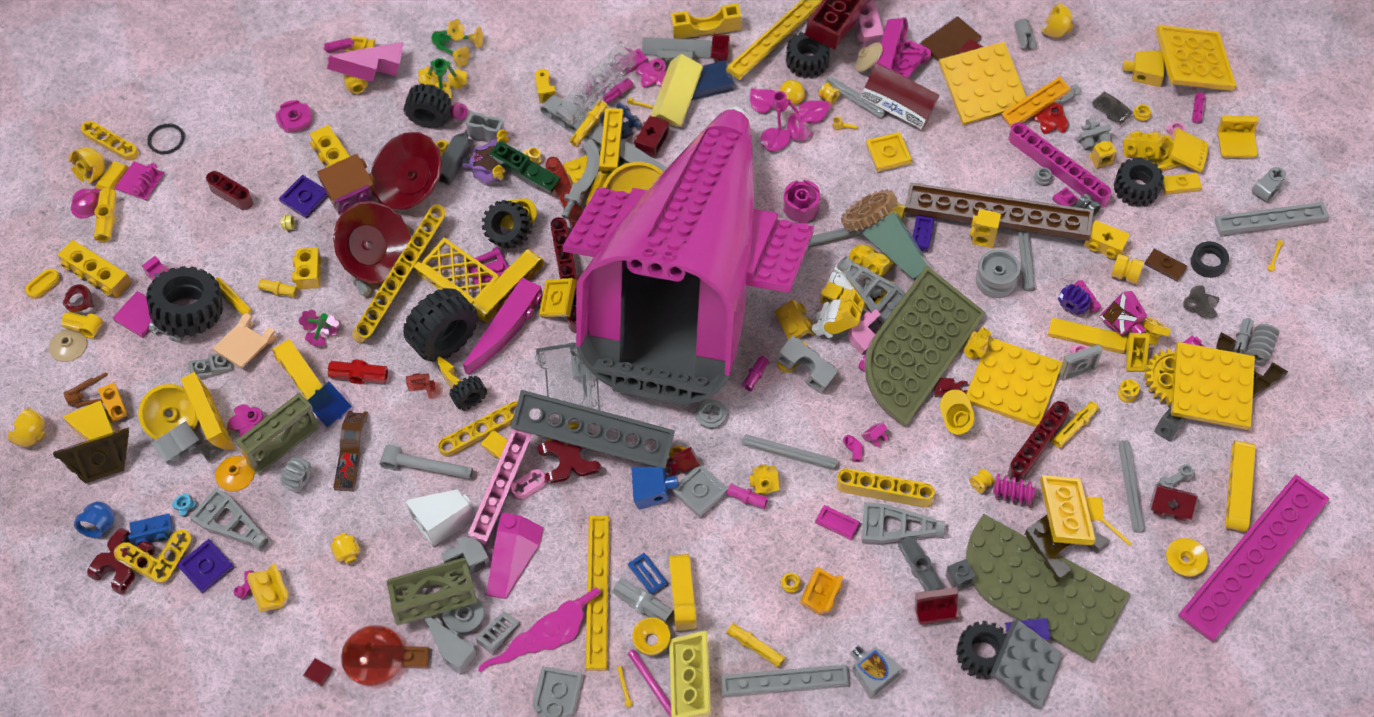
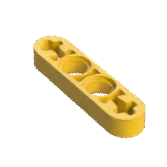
M86 121L81 125L80 129L83 135L89 140L124 160L132 161L137 158L138 150L131 142L93 121ZM101 135H107L105 139L99 140ZM115 142H120L118 147H112Z

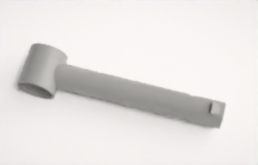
M390 444L385 446L379 463L381 467L389 470H396L397 466L401 465L471 479L473 475L472 467L402 454L401 448Z

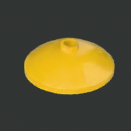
M163 384L154 387L145 394L139 405V422L143 430L155 440L184 421L188 423L192 430L195 429L198 422L185 388L179 385ZM167 410L173 411L172 417L166 416Z

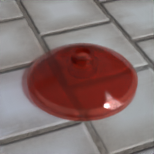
M370 625L355 631L346 640L341 652V663L347 676L352 681L364 686H376L389 681L398 673L404 660V647L399 636L393 630L380 625ZM369 648H374L372 652H367Z

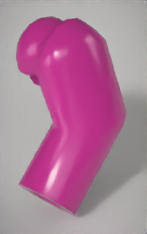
M252 570L245 571V583L234 588L233 593L239 599L246 598L252 592L246 578L248 573L254 572Z

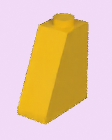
M101 400L63 416L68 426L86 441L115 432Z

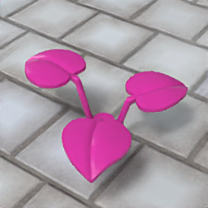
M751 88L750 103L754 111L767 113L771 108L777 110L778 128H768L761 134L762 145L767 151L771 152L785 148L790 142V132L786 129H781V112H784L788 105L796 113L806 109L807 113L802 118H811L812 122H806L810 124L822 121L830 108L829 102L806 101L799 106L798 111L791 103V99H787L786 93L783 91L775 92L770 89Z

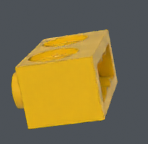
M979 209L978 216H973L969 237H973L971 244L993 249L1001 213Z
M318 247L296 249V256H293L295 272H292V282L296 283L298 289L320 288L322 257Z

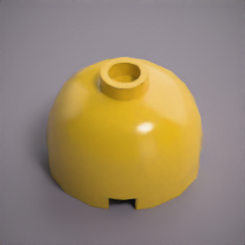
M1058 2V5L1053 7L1045 20L1048 25L1046 28L1042 27L1041 33L1052 38L1061 37L1065 32L1069 33L1074 26L1071 23L1073 19L1071 10Z
M81 147L72 151L68 156V161H72V172L82 182L86 179L89 181L88 184L102 176L105 169L104 158L95 149ZM89 171H92L91 176H87Z
M25 408L14 421V432L9 431L7 440L20 447H29L37 441L41 442L46 435V431H44V418L32 408Z

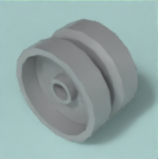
M995 249L985 253L979 261L976 273L978 289L983 294L992 298H1003L1010 295L1017 285L1020 274L1018 259L1012 253L1005 250Z

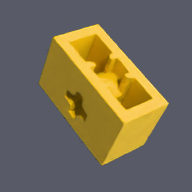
M1095 220L1091 227L1090 240H1086L1084 246L1091 251L1102 253L1108 258L1117 259L1118 253H1123L1130 234Z

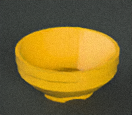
M645 618L638 622L633 629V643L642 654L649 656L658 655L668 647L670 630L665 622L658 618ZM655 635L658 638V642L655 645H648L645 641L646 637Z

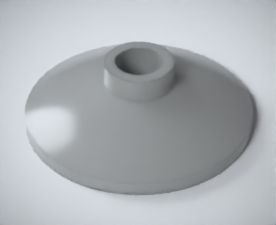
M478 598L477 603L443 612V620L446 626L458 633H466L476 629L484 618V607ZM463 613L468 614L466 618H461Z

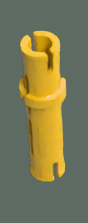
M599 100L595 107L587 113L586 119L569 139V143L572 146L578 148L592 127L600 121L605 108H608L604 101L601 102Z
M1089 401L1052 438V443L1057 448H1062L1083 425L1085 426L1089 423V419L1099 411L1098 405L1093 401Z
M734 622L729 626L726 634L738 640L741 646L753 650L777 668L781 666L785 656L753 636L752 632H747Z

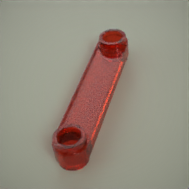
M549 157L546 160L545 167L561 178V181L555 188V192L563 210H565L568 201L564 197L565 194L570 193L572 186L560 160L557 157ZM578 204L573 206L568 218L572 229L583 213L581 206H578Z

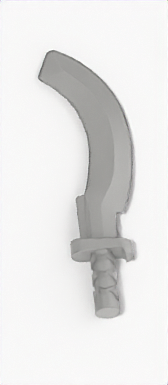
M592 139L583 144L587 154L585 172L577 183H573L570 193L565 194L564 199L568 201L562 213V217L565 219L569 218L575 204L580 206L582 202L579 199L581 193L589 188L599 170L600 154Z

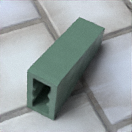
M892 212L883 220L862 232L865 237L913 279L918 277L925 266L931 268L898 213Z

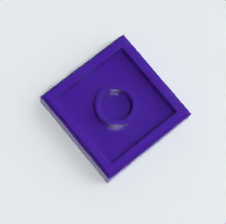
M302 174L278 199L279 202L307 219L328 195L322 186Z
M210 539L206 540L177 564V567L202 594L235 568Z

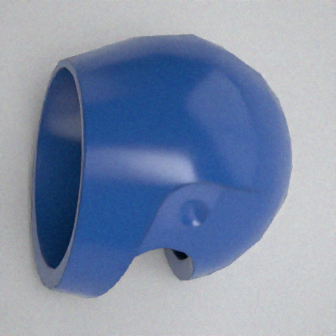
M104 502L90 503L83 509V513L76 516L74 528L84 536L100 538L112 527L115 518L114 512ZM80 521L89 522L95 525L97 529L89 530L82 526Z

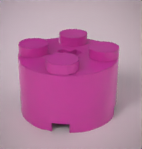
M796 180L788 184L784 191L783 211L786 216L799 223H806L814 219L820 210L821 197L818 186L808 180H804V182Z

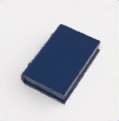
M726 60L703 65L691 101L734 91V81L731 74L726 71Z

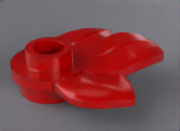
M1052 103L1033 116L1034 121L1041 122L1040 128L1043 134H1047L1055 128L1060 133H1065L1068 126V120L1063 115L1064 109L1058 103ZM1052 109H1057L1058 112H1057V113H1053L1051 110H1052Z

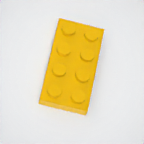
M1042 475L1040 484L1053 542L1093 545L1095 536L1081 479Z

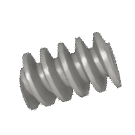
M1259 324L1256 326L1245 355L1255 356V365H1265L1271 359V354L1280 331L1275 326L1269 324Z

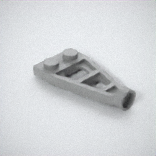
M847 256L837 265V268L844 273L852 287L864 300V305L868 311L872 313L877 309L881 314L877 320L883 324L905 292L896 284L854 263ZM860 273L871 279V282L865 289L856 281ZM875 285L887 291V294L878 304L874 303L869 294Z
M217 487L189 517L191 521L206 531L251 545L259 551H263L270 541L269 537L260 532L236 502ZM225 509H229L234 518L228 525L224 526L216 523L215 520ZM240 521L249 527L243 535L232 531Z
M864 502L862 543L885 544L903 541V539L908 537H914L915 539L930 536L944 537L945 521H939L887 504ZM886 516L897 518L901 521V528L898 531L885 532L883 529V519ZM906 521L920 522L922 524L921 530L906 531Z

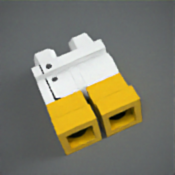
M837 265L826 287L820 293V303L822 304L826 302L831 304L826 298L841 300L846 297L849 290L854 289L844 273L837 268ZM860 273L856 281L863 288L865 284L864 279L867 276Z
M855 289L847 292L845 298L833 300L831 304L829 302L824 303L822 310L816 313L818 323L813 324V332L817 336L825 334L827 338H830L833 334L857 326L865 303Z

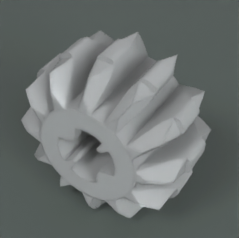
M292 457L282 472V485L290 490H301L310 476L311 463L304 458Z

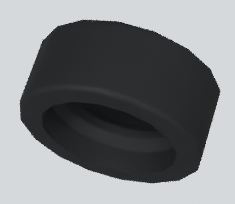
M1212 241L1202 242L1197 245L1191 256L1193 270L1198 275L1206 278H1214L1223 274L1229 262L1227 250L1221 244ZM1205 252L1212 253L1220 259L1221 263L1219 266L1214 267L1205 265L1200 261L1199 255Z

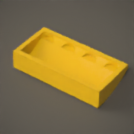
M195 372L181 378V382L207 440L221 449H235L207 386Z

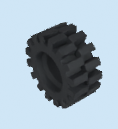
M469 376L468 379L465 377L463 381L459 380L457 385L454 384L452 386L453 389H450L449 393L455 406L459 410H465L466 408L470 409L471 406H476L477 403H481V399L486 398L487 389L479 377Z

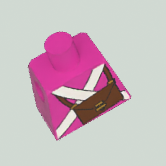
M1133 291L1122 292L1099 316L1120 335H1128L1132 332H1147L1141 325L1147 318V314Z

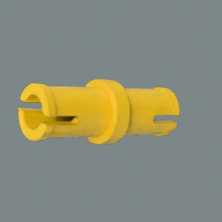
M260 278L258 282V290L272 292L277 296L281 294L295 298L298 292L297 286L283 284L282 281L277 280L274 282Z

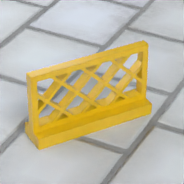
M445 237L421 263L418 261L414 266L417 274L440 290L443 288L456 289L471 304L499 278V275ZM447 245L450 247L451 253L441 254V249ZM463 256L464 263L454 264V257ZM451 257V265L442 266L441 259ZM438 259V267L428 266L431 260ZM476 265L478 267V272L468 274V266ZM465 267V274L455 276V268ZM452 269V276H442V270ZM490 275L493 277L489 283H482L481 276ZM479 277V284L469 285V278ZM466 279V286L457 287L456 280ZM479 288L480 293L474 299L470 296L469 290Z

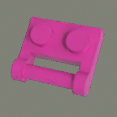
M498 246L492 248V251L474 258L482 263L496 257L497 260L484 266L499 275V277L508 269ZM468 266L469 274L478 272V268L474 269L473 266ZM490 275L481 276L482 283H489L493 278ZM473 277L474 284H479V277Z

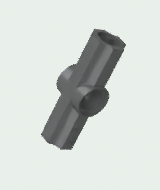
M908 537L903 539L898 544V547L911 567L912 575L919 580L925 591L944 589L943 583L931 566L930 558L923 553L915 538ZM921 564L924 565L926 568L920 569L917 567V565Z

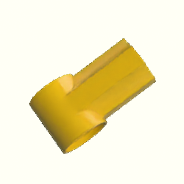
M72 312L64 313L61 322L63 328L80 332L81 335L89 339L95 337L103 324V320L97 315L88 314L84 316Z

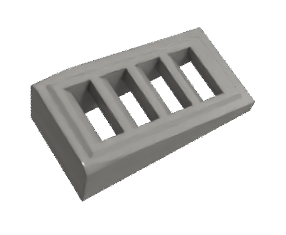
M503 611L476 637V641L481 647L494 655L520 623ZM503 619H506L512 625L508 627L502 622ZM500 625L505 629V631L502 632L500 629L497 628V626ZM495 631L500 636L497 638L492 632ZM490 637L494 640V642L491 643L487 640V638Z

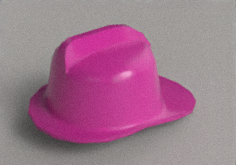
M96 188L78 190L72 199V214L77 218H88L94 215L101 190Z

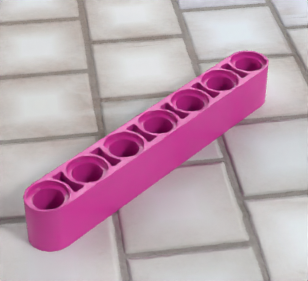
M1020 122L1012 124L1008 138L1012 145L1042 167L1048 168L1055 177L1079 195L1083 196L1088 193L1092 196L1093 201H1098L1102 205L1101 208L1107 206L1111 196L1109 186L1025 124Z

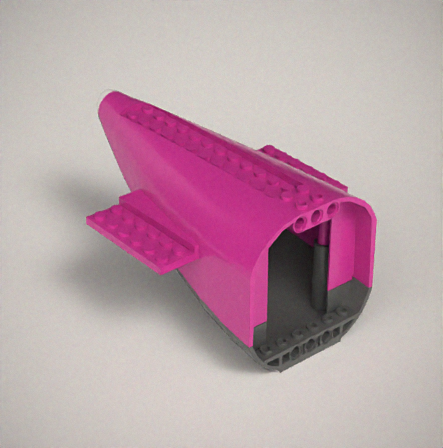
M731 106L721 112L671 163L648 190L633 188L630 193L607 188H597L563 245V252L593 257L577 282L576 349L591 373L603 383L612 387L615 392L686 406L713 396L726 384L733 368L743 328L748 286L785 293L791 292L813 236L814 226L806 223L778 220V213L754 209L751 128L746 112L740 107Z

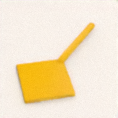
M1085 497L1090 520L1102 521L1127 545L1131 546L1132 543L1103 518L1102 497Z

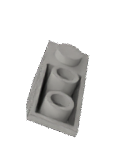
M430 616L426 617L425 620L444 663L461 675L477 656L474 649L475 646L467 639L464 641L458 637L459 634L452 628L446 629L442 626L443 623L435 616L433 618Z

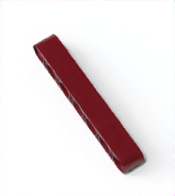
M556 217L551 221L550 226L560 279L573 278L578 282L573 253L563 252V245L569 236L567 222L564 218ZM577 283L572 305H576ZM576 306L572 307L570 316H567L569 329L573 333H576V322H574L576 321Z

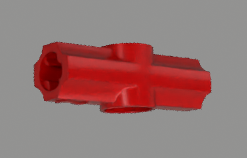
M355 359L351 363L331 361L328 364L327 375L328 378L344 379L353 384H363L364 382L385 383L388 378V367L371 365L359 359Z

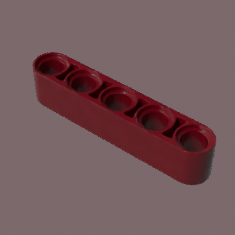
M1057 401L1052 404L1015 455L1008 470L1010 480L1013 477L1016 478V482L1025 479L1050 444L1052 438L1055 437L1063 426L1069 413V406L1065 402ZM1025 454H1029L1032 457H1026ZM1014 469H1020L1022 472H1017Z

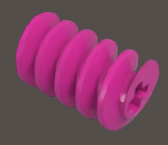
M997 473L993 492L995 493V499H998L1002 494L1003 501H1006L1010 496L1011 503H1014L1018 498L1019 505H1022L1026 500L1027 507H1030L1037 484L1032 488V482L1029 481L1024 486L1023 479L1016 484L1015 477L1008 482L1007 475L1000 480V473Z

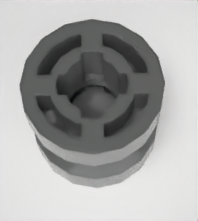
M1086 193L1080 197L1075 207L1094 210V217L1102 205L1098 201H1093L1092 196Z

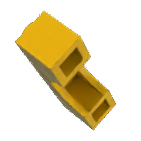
M739 3L723 5L715 14L708 17H695L688 11L671 13L673 38L682 39L741 30L742 16Z

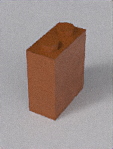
M358 154L317 171L318 178L334 209L336 208V199L368 185L370 192L374 191V184L376 183L371 173H367L366 162L363 158L360 159Z

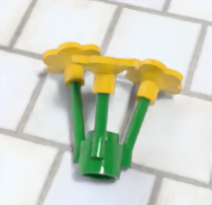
M459 19L449 21V28L447 30L434 31L431 36V42L436 46V49L452 54L456 66L460 68L465 66L470 58L468 47L464 46L463 48H458L457 51H452L443 46L449 43V39L454 41L469 39V41H474L476 48H480L483 45L484 34L482 28L478 26L475 28L474 34L464 35V25L460 23Z
M442 58L431 61L430 67H425V69L418 71V82L420 84L436 85L439 80L438 88L444 90L451 99L452 91L443 86L442 76L447 73L448 69L450 73L447 76L449 79L447 83L450 87L458 90L468 83L466 79L468 75L465 71L460 69L453 70L450 61L446 62Z

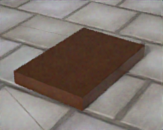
M957 16L921 41L920 45L927 47L931 51V56L939 62L940 59L957 55L958 50L969 39L979 42L982 36Z

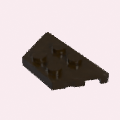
M129 427L54 451L53 456L62 461L71 472L77 474L78 478L85 484L122 472L125 468Z

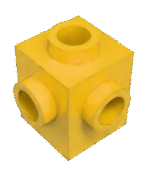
M762 464L752 468V475H749L750 487H754L755 493L767 495L772 491H780L778 471L775 465L768 466Z

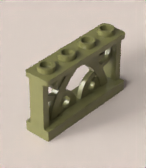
M300 393L296 394L235 441L243 453L247 464L257 475L261 474L320 428L312 411V405Z
M466 558L386 580L396 626L477 603ZM434 585L443 586L438 592L427 595L419 594L427 587Z

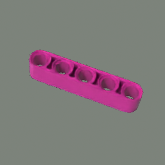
M906 17L887 20L881 41L883 46L882 54L875 65L879 63L897 73L908 32Z

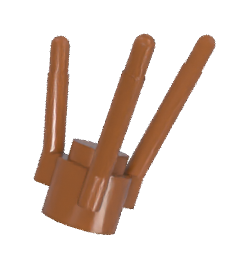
M105 372L63 392L68 405H75L78 408L84 405H91L100 400L103 403L102 399L81 401L84 398L82 390L106 377L108 374Z

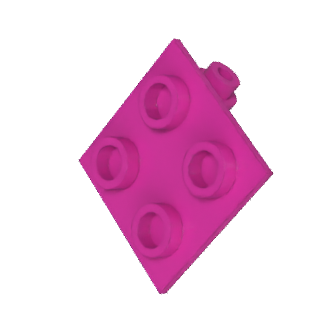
M133 161L115 189L146 200L164 175V172L157 170L158 166L155 163L146 166Z

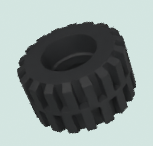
M799 32V35L795 34L792 39H789L786 48L787 68L790 69L792 74L796 73L795 76L798 77L802 75V78H806V76L814 78V75L818 77L826 71L829 66L830 47L806 36L803 32ZM805 53H810V54H813V55H811V56H806V55H803V54H805Z
M416 84L408 92L403 112L416 125L427 128H439L447 121L452 100L444 90L436 86Z
M1134 157L1132 160L1127 159L1118 169L1114 181V192L1117 193L1118 198H1122L1123 203L1128 202L1129 206H1133V204H1136V207H1140L1141 204L1144 207L1148 206L1149 203L1152 204L1158 198L1164 179L1162 169L1158 168V164H1153L1150 159L1145 160L1143 157L1140 159ZM1133 179L1141 180V181H1143L1145 184H1137V183H1135V182L1132 181V180H1133Z
M502 200L501 202H494L495 206L490 205L488 207L490 210H485L484 212L486 217L482 218V222H484L482 230L486 231L484 233L485 237H488L491 243L504 248H516V245L521 246L523 240H528L527 234L531 235L532 231L529 228L533 227V223L529 222L532 218L531 215L527 214L528 210L512 201ZM511 214L514 219V226L508 234L504 235L500 224L506 215Z
M977 621L974 622L973 627L968 625L966 630H963L958 641L956 655H958V664L962 663L961 668L963 671L967 669L968 675L976 674V679H980L981 676H984L985 680L990 678L994 664L1007 636V633L1003 634L1004 629L1001 626L997 628L996 623L992 622L989 625L988 621H983L982 624ZM978 642L987 643L993 647L996 655L990 658L980 657L974 652L972 645Z

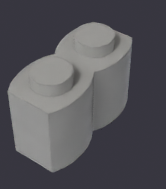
M471 112L466 120L468 136L476 140H486L490 143L497 137V133L501 129L505 130L503 120L498 117H486L484 114Z
M184 421L152 442V445L165 463L170 461L172 464L181 458L180 453L187 450V452H190L198 447L197 442L199 439L188 423Z

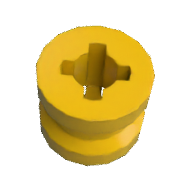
M830 82L825 83L818 92V96L821 99H825L830 105L840 95V90L833 88Z
M1132 379L1122 381L1117 393L1119 399L1125 403L1135 401L1140 390L1139 384Z
M983 468L978 471L976 476L973 475L969 478L971 486L980 494L984 493L987 487H991L995 483L993 476Z

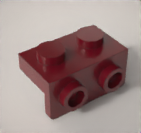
M956 587L915 593V612L920 625L959 620L960 615L957 608L958 591Z

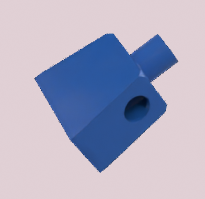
M631 467L633 500L638 509H644L668 501V489L679 488L678 477H667L663 467Z

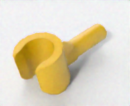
M838 116L833 118V129L850 128L857 130V125L844 123Z

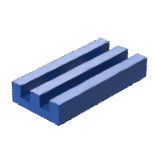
M645 553L628 563V567L650 594L654 595L655 592L662 590L661 588L668 586V582ZM642 559L649 566V568L652 570V572L656 575V577L659 579L661 583L658 584L654 580L651 574L640 562ZM635 564L638 565V567L642 570V572L645 574V576L649 579V581H650V582L652 583V585L654 586L653 588L648 584V582L645 580V578L641 575V573H640V572L638 571V569L635 567Z

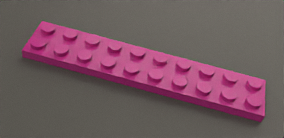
M1295 474L1181 610L1178 617L1209 641L1213 642L1330 498Z

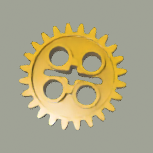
M1170 348L1166 352L1160 350L1158 355L1154 354L1152 359H1149L1148 365L1144 370L1146 371L1144 378L1147 379L1145 385H1151L1148 392L1154 391L1153 398L1159 396V402L1161 403L1166 400L1167 406L1172 401L1175 350L1172 352Z

